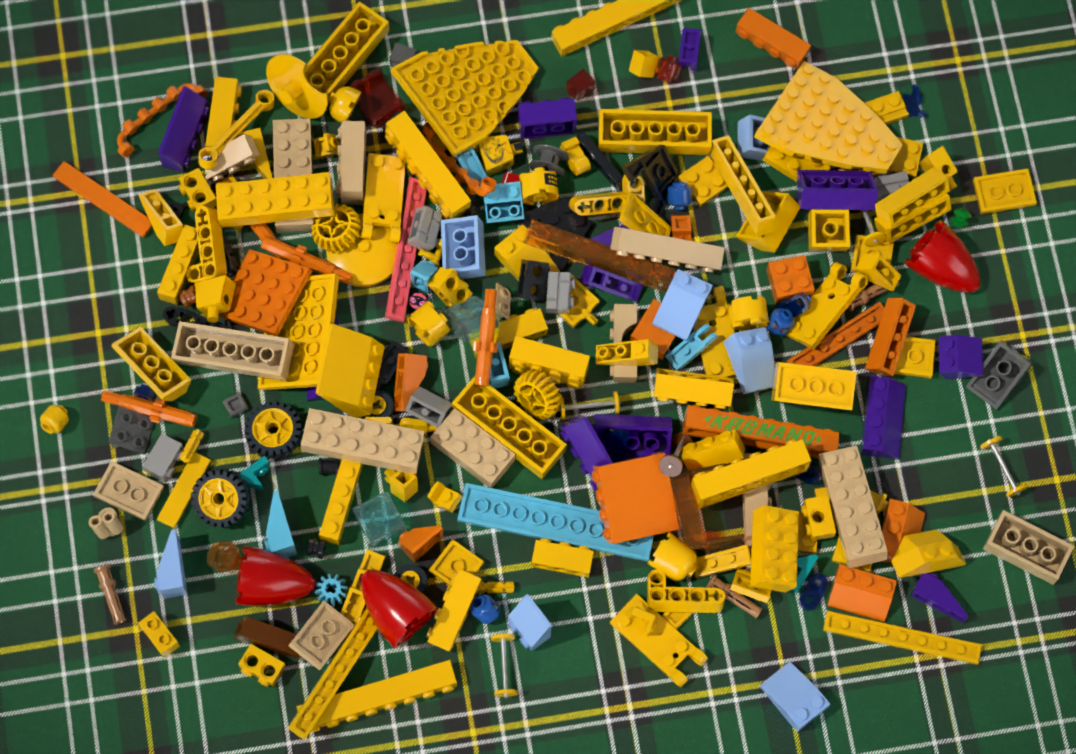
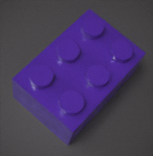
M574 99L542 100L538 103L524 102L518 105L520 139L576 134L577 116Z

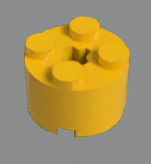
M747 296L731 301L732 305L728 304L731 328L739 330V332L762 327L767 328L769 318L766 299L757 296L758 300H752V296Z
M427 301L407 317V322L411 328L414 326L417 331L415 334L427 346L432 347L446 336L451 329L446 324L448 322L447 318L441 312L438 314L435 311L434 305Z

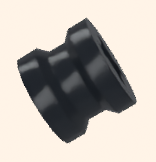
M310 537L306 556L311 557L314 555L322 559L326 548V540L322 539L319 541L315 537Z

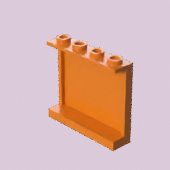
M664 452L652 453V455L602 466H593L592 478L597 485L595 494L601 506L599 516L601 521L604 522L603 536L607 543L616 544L679 530L670 477L664 475L659 468L660 460L665 456Z

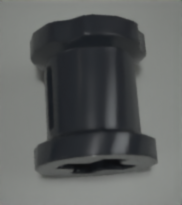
M319 458V475L323 473L337 475L339 459L323 460V458Z

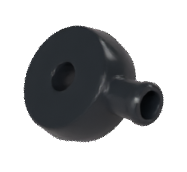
M187 201L183 204L172 202L169 204V207L180 219L184 214V209L189 207Z

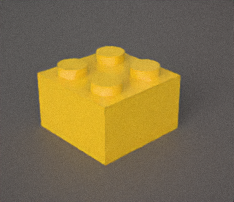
M811 210L809 212V251L846 252L849 249V210Z

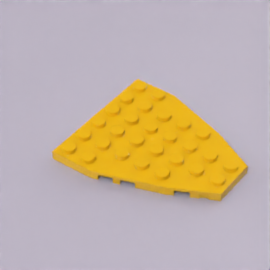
M509 40L508 42L495 41L494 44L474 42L458 45L454 49L449 50L441 48L437 52L432 53L424 51L392 67L390 72L455 157L481 143L490 135L519 102L536 75L538 66L518 40Z
M803 61L754 136L756 139L790 156H793L795 153L804 155V159L811 160V157L820 159L823 164L844 169L860 167L863 168V171H875L883 174L887 173L903 146L880 117L841 81Z

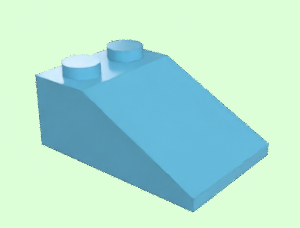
M277 490L273 492L266 530L268 540H265L264 543L266 550L284 557L296 555L297 552Z

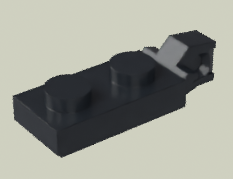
M394 341L391 342L382 357L376 390H380L382 385L387 386L397 371L398 354L409 353V349Z

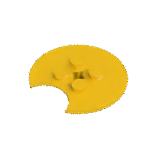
M287 54L274 56L267 64L266 75L270 88L277 99L288 110L303 118L314 119L324 114L328 105L327 93L319 92L308 82L304 73L306 63Z

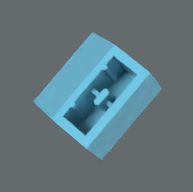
M520 181L496 184L494 192L483 196L487 223L524 219Z

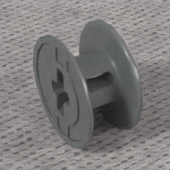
M539 144L533 147L534 153L540 156V160H534L528 164L532 171L535 168L543 167L545 171H555L557 178L565 175L564 170L558 166V162H564L569 159V155L564 150L546 144Z

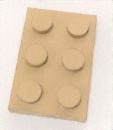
M111 461L93 496L146 521L164 486Z
M323 601L288 646L320 670L354 627V624Z

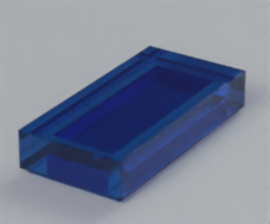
M609 428L605 450L613 463L624 461L629 430Z

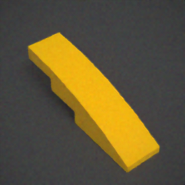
M370 549L366 550L340 613L351 621L354 626L366 607L361 589V576L369 569L371 571L374 569L381 570L386 558L385 555Z

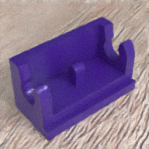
M683 28L678 60L681 69H684L685 66H690L691 71L697 72L701 29Z

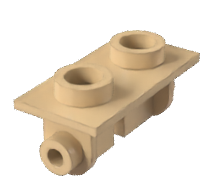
M496 283V322L503 317L509 320L511 292Z

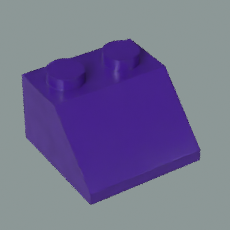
M963 335L939 337L940 374L946 380L983 376L982 338Z

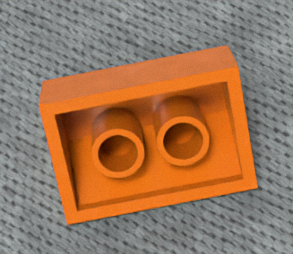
M894 499L888 501L881 527L888 551L887 560H884V562L892 564L891 561L905 535L921 533L925 513L909 503Z
M839 564L827 606L884 622L897 580L855 568L848 569V566Z

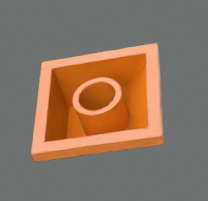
M439 525L413 528L410 531L406 530L400 535L398 545L413 562H416L443 538V528Z

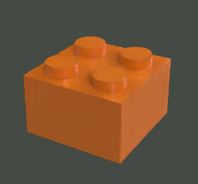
M805 255L768 262L766 271L775 305L810 298L813 295L815 289Z

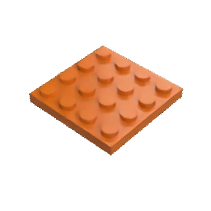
M249 249L232 280L236 283L231 308L228 312L220 313L219 318L278 337L313 271L308 267Z

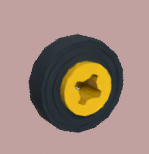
M376 390L371 415L362 416L363 419L365 417H391L393 414L394 405L390 395L384 391Z
M406 564L401 566L394 574V576L407 581L422 593L425 592L427 576L425 571L419 566Z

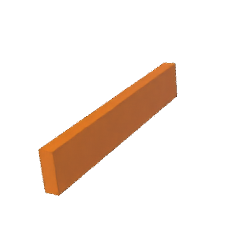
M65 161L53 174V178L142 238L152 228V224L147 216Z
M878 302L826 335L814 350L807 347L788 359L786 363L807 366L820 364L878 327L885 307L881 302Z

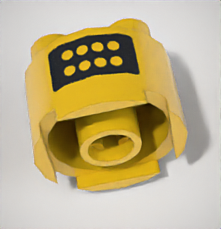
M539 167L535 168L534 172L519 175L523 203L535 205V202L541 201L543 205L558 199L559 192L555 171H545V168Z

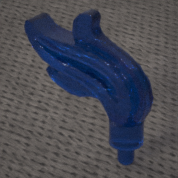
M913 84L911 95H902V99H905L906 110L910 116L928 118L929 115L925 114V111L920 110L918 107L922 102L923 94L921 92L920 96H918L919 89L916 84Z

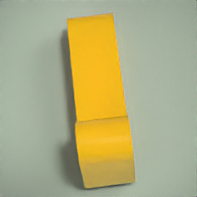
M624 175L622 191L574 196L569 202V207L573 212L581 216L621 212L626 197L631 192L645 203L644 180L638 176L636 183L631 186V181H628L626 175ZM618 198V204L613 206V201ZM601 200L600 206L595 208V203Z
M200 206L195 211V221L201 263L190 266L186 273L187 279L193 283L227 274L222 228L218 221L217 209Z
M656 569L652 570L648 575L647 605L652 611L718 613L723 609L725 593L720 588L666 587V576L664 573Z

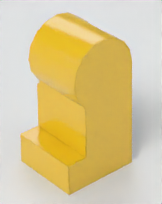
M577 137L562 142L560 149L569 155V159L565 162L575 176L591 169L590 162L580 148V142Z

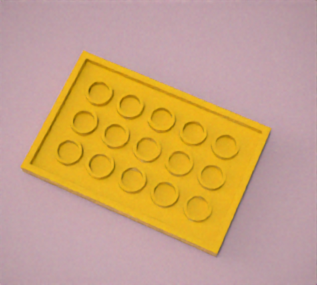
M337 274L309 277L278 337L289 338L295 344L287 381L259 377L258 389L263 391L317 387L330 324H334L339 284V276Z

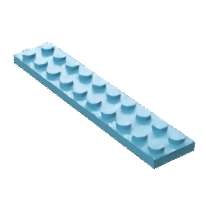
M469 483L465 484L457 522L538 539H549L557 543L565 542L576 547L586 546L590 550L647 562L649 561L654 537L652 535L610 544L604 539V522L601 521L598 510Z

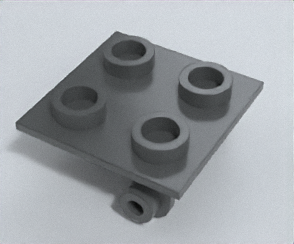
M119 406L108 443H111V447H122L144 455L154 422L149 419V416Z

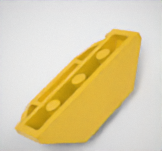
M938 530L905 535L891 561L899 578L965 566L966 564L959 547Z

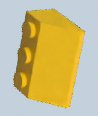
M762 191L776 216L774 231L756 236L746 219L736 237L760 251L775 253L796 217L800 206L789 193Z

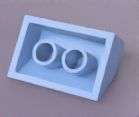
M478 215L441 220L443 268L454 269L459 274L458 277L462 278L486 276L484 225Z

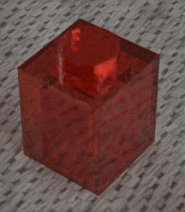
M584 68L566 81L567 94L577 101H580L595 89V80Z

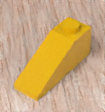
M256 128L241 132L239 136L243 134L252 136L260 154L251 165L264 179L272 178L261 129Z
M157 189L140 193L139 198L158 238L164 246L177 243L183 229L181 221Z

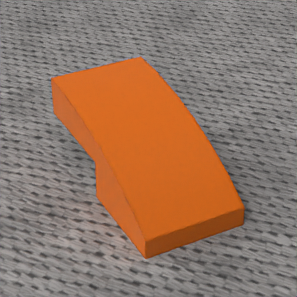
M690 215L671 216L672 237L691 241Z

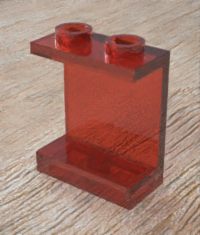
M381 68L377 71L369 72L366 77L361 80H355L349 86L361 92L357 105L373 129L389 120L396 111L401 113L405 110L401 97H396L384 79Z

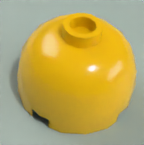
M342 87L336 93L332 92L328 99L331 116L340 123L348 121L358 103L361 92L352 87Z

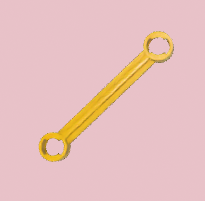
M269 90L259 91L256 94L255 103L211 148L205 147L199 151V165L204 169L214 168L217 165L218 156L228 142L234 140L262 111H270L274 107V94ZM266 98L269 102L263 103L260 102V99ZM212 156L213 160L206 161L203 157Z

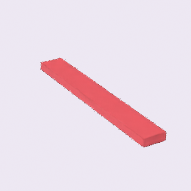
M410 177L408 180L400 226V240L397 243L385 313L386 319L401 323L405 321L411 286L410 272L414 268L417 247H413L407 244L415 211L417 208L424 206L427 189L423 190L419 185V179Z

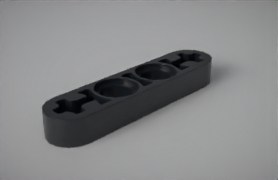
M580 132L575 136L580 142V148L611 185L620 192L622 190L623 176L584 132Z
M169 306L163 311L165 322L177 328L179 319L175 317L169 319L168 314L175 312L176 317L181 318V322H185L187 318H193L195 320L194 324H209L213 327L231 329L218 322H209L207 318L175 306Z

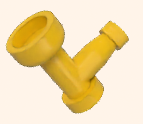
M438 239L435 254L425 251L423 248L418 253V255L429 259L437 268L441 265L439 262L442 257V239Z

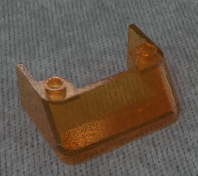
M726 463L681 472L678 476L672 477L670 481L684 541L690 549L714 551L741 545L745 538L744 533L720 538L713 531L703 532L691 486L695 474L703 471L706 473L711 472L713 468L719 465H724L725 467Z

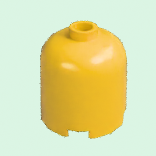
M669 532L667 534V537H669L668 541H662L653 554L655 557L654 561L650 559L647 564L664 573L671 580L681 581L687 575L691 577L697 569L694 566L697 555L691 547Z

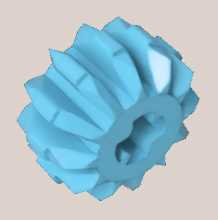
M331 573L328 574L327 580L322 576L321 581L323 583H316V587L319 589L315 590V595H320L317 598L318 601L324 600L328 604L331 602L332 607H335V601L341 605L343 603L341 598H346L347 594L345 592L348 591V586H343L346 583L345 579L339 580L338 574L332 579ZM328 588H335V593L329 592Z

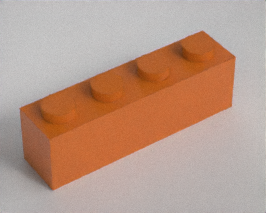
M750 8L747 9L736 26L735 32L741 38L748 39L757 48H763L768 51L772 57L783 60L789 67L798 69L810 51L811 45Z
M904 298L887 299L865 367L866 370L878 376H894L915 311V304Z

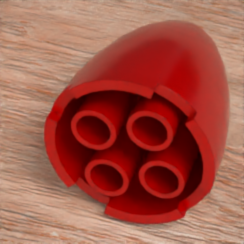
M940 220L934 225L936 227L934 230L926 231L909 252L911 257L909 259L906 258L904 264L936 285L957 292L970 293L972 291L974 293L981 285L979 283L981 278L975 261L958 235L945 222Z
M243 546L242 552L245 554V557H241L237 580V593L240 594V597L236 596V605H277L297 600L308 595L310 590L314 591L315 579H312V574L296 562L265 549Z
M369 569L361 576L362 594L370 616L384 638L395 649L413 637V634L424 626L438 610L426 595L397 576L376 569L372 571Z

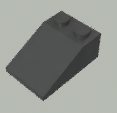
M999 341L983 363V376L973 377L966 388L997 410L1033 365V362L1005 341Z

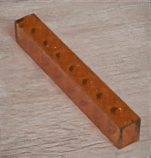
M533 219L528 225L523 240L524 244L584 265L595 266L662 292L668 290L675 272L674 268L648 259L634 258V254L628 253V256L616 255L617 251L610 250L611 246Z

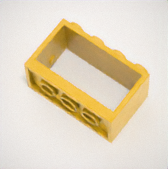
M777 362L775 363L771 401L852 410L857 371Z

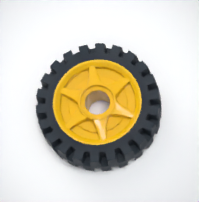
M266 401L263 405L260 403L256 409L253 408L251 410V414H248L247 420H245L244 433L249 447L258 456H265L267 459L273 458L277 460L279 457L284 458L287 454L290 455L298 447L302 436V424L297 412L284 402L278 403L273 401L270 403ZM271 427L278 428V431L274 434L268 432Z
M215 469L203 474L192 488L191 497H193L191 505H194V513L197 512V517L203 519V523L210 524L209 526L226 527L235 524L243 518L250 507V488L246 486V480H242L240 474H236L235 471L229 469ZM219 493L224 496L223 503L218 500Z

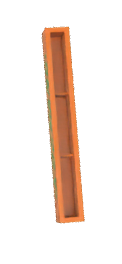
M688 405L684 414L683 435L706 438L719 435L724 431L736 429L745 446L768 450L773 446H785L788 441L793 439L797 441L803 439L809 456L819 459V454L838 450L839 432H834L831 429H817L813 426L796 425L793 422L784 423L775 419H762L754 415L745 416L737 412H723L715 408L706 409L698 405Z

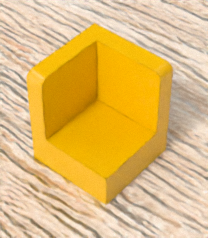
M634 50L629 71L638 77L653 78L659 56L650 51Z

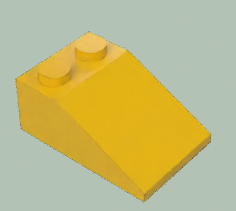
M523 224L494 247V256L518 281L522 259L549 263L551 272H560L538 240ZM537 266L533 269V274L536 276L539 272ZM535 285L530 289L532 295L536 292Z

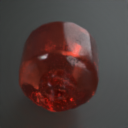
M671 55L661 57L655 68L656 78L667 83L676 81L682 68L681 64L678 63L679 59Z

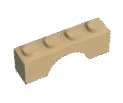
M614 304L613 310H610V322H613V328H610V340H613V343L622 342L626 333L636 328L637 304ZM610 365V376H613V383H636L637 366Z

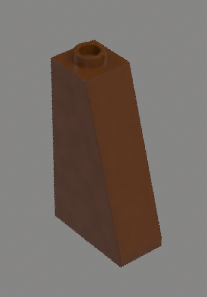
M247 616L238 622L233 640L248 645L252 644L258 648L297 660H306L288 646L297 634Z

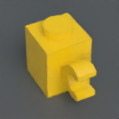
M387 469L384 472L387 475L385 481L390 484L391 493L403 502H406L418 491L417 476L401 471L395 472L391 469Z

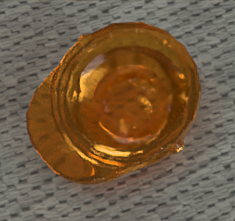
M232 541L214 543L207 554V564L220 573L233 571L241 563V553Z

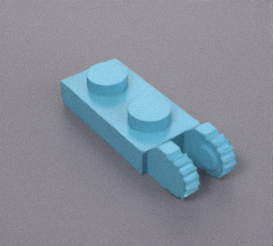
M708 324L689 335L687 341L683 340L665 356L677 371H680L717 339L718 335L716 333L710 334L703 341L699 338L710 330Z

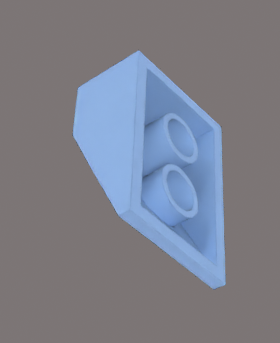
M750 114L738 121L737 150L741 157L751 160H762L770 145L756 139L754 136L765 118Z
M678 269L652 325L687 341L713 285Z
M762 327L733 333L723 343L743 394L772 389L775 368L772 343L766 328Z
M175 529L170 532L157 569L158 577L154 578L156 590H158V594H162L164 599L188 595L180 538Z
M528 594L525 595L509 614V623L507 625L513 633L517 632L521 637L519 641L524 648L529 647L533 651L551 637L552 625Z
M788 662L759 685L796 732L800 731L830 705L818 688L791 662Z

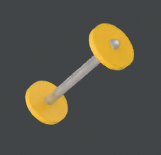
M862 211L870 232L863 239L864 245L872 247L881 244L886 239L885 233L874 232L868 212Z
M613 391V401L564 406V399L561 397L562 403L559 411L562 420H565V410L614 405L615 414H619V404L621 401L618 399L617 391Z
M1002 437L989 438L980 447L982 450L991 447L1013 488L1006 493L1007 498L1020 495L1028 486L1023 484L1017 487L995 446L1002 441Z
M502 633L491 636V641L501 642L503 690L494 691V696L507 698L518 695V690L508 689L506 642L515 640L514 634Z

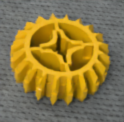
M339 204L335 205V216L313 219L314 225L311 226V234L314 242L320 249L326 250L328 253L331 251L337 253L338 249L343 252L345 247L350 249L351 243L356 244L355 238H360L358 232L362 231L360 226L362 223L359 215L353 208L347 207L345 204L342 206Z
M532 369L521 374L513 387L515 390L514 395L517 397L516 401L521 405L520 408L523 407L525 413H529L531 417L535 416L537 420L553 417L561 408L562 401L560 398L562 395L558 393L559 388L555 386L556 382L551 381V376L547 377L545 372L541 373L539 370L534 371Z

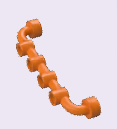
M191 83L183 84L178 88L174 85L170 86L166 91L168 96L163 100L161 97H156L152 101L154 107L150 110L142 108L137 113L139 117L133 122L131 119H128L123 123L122 127L124 130L117 137L118 153L123 158L132 154L134 147L130 142H124L125 138L128 135L135 134L144 123H149L158 112H163L172 101H177L183 86L190 88L203 98L206 96L207 90L202 85L196 86Z
M426 122L423 127V133L427 142L444 162L450 172L456 173V181L467 184L466 192L471 195L478 194L479 196H486L494 192L497 182L493 178L484 177L480 184L478 180L468 176V171L465 168H460L456 164V159L445 153L444 147L435 144L433 137L437 134L430 124Z

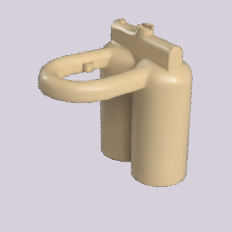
M104 508L98 515L92 516L89 519V526L100 539H106L108 536H115L123 532V525L117 518V513L113 508Z

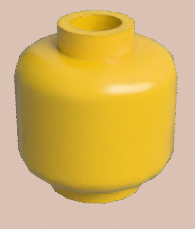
M50 405L40 417L42 429L49 434L61 432L69 421L67 410L61 405Z

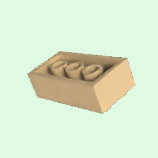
M342 121V128H338L337 198H341L342 205H364L366 164L365 121Z
M455 408L430 437L432 445L489 488H493L515 461V453Z
M1003 510L998 516L983 550L1054 585L1059 579L1074 545Z

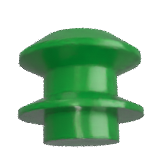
M962 208L955 209L954 213L956 216L951 217L953 224L960 228L968 226L969 222L967 219L972 217L969 211Z

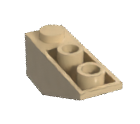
M243 134L228 142L218 157L217 165L209 170L205 179L218 182L224 179V175L239 171V167L254 163L260 154L252 136Z

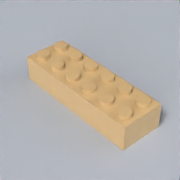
M310 118L273 120L274 178L313 174L312 127ZM314 218L275 222L277 233L312 232L311 226L314 225Z
M179 321L171 359L177 364L287 381L295 344L289 338Z
M309 408L301 441V451L417 474L425 431Z
M857 445L819 454L821 474L848 569L887 560L888 551Z

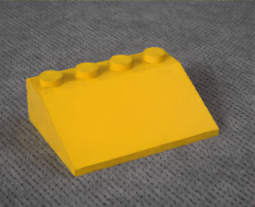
M330 324L316 394L351 417L371 415L385 346L372 337L336 324Z

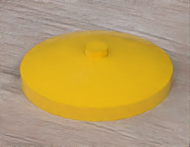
M358 214L362 223L363 214ZM373 226L371 239L361 238V232H358L360 238H355L356 244L351 243L350 249L345 247L343 252L338 249L337 253L333 251L328 253L326 251L330 264L353 274L349 285L372 287L385 282L392 276L397 243L389 242L390 228Z

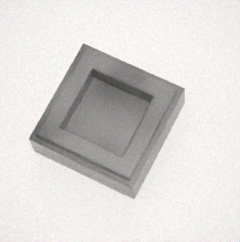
M240 392L222 401L232 419L249 410Z

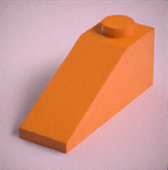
M408 353L398 354L393 402L394 411L406 410L411 395L418 389L428 369L427 356Z

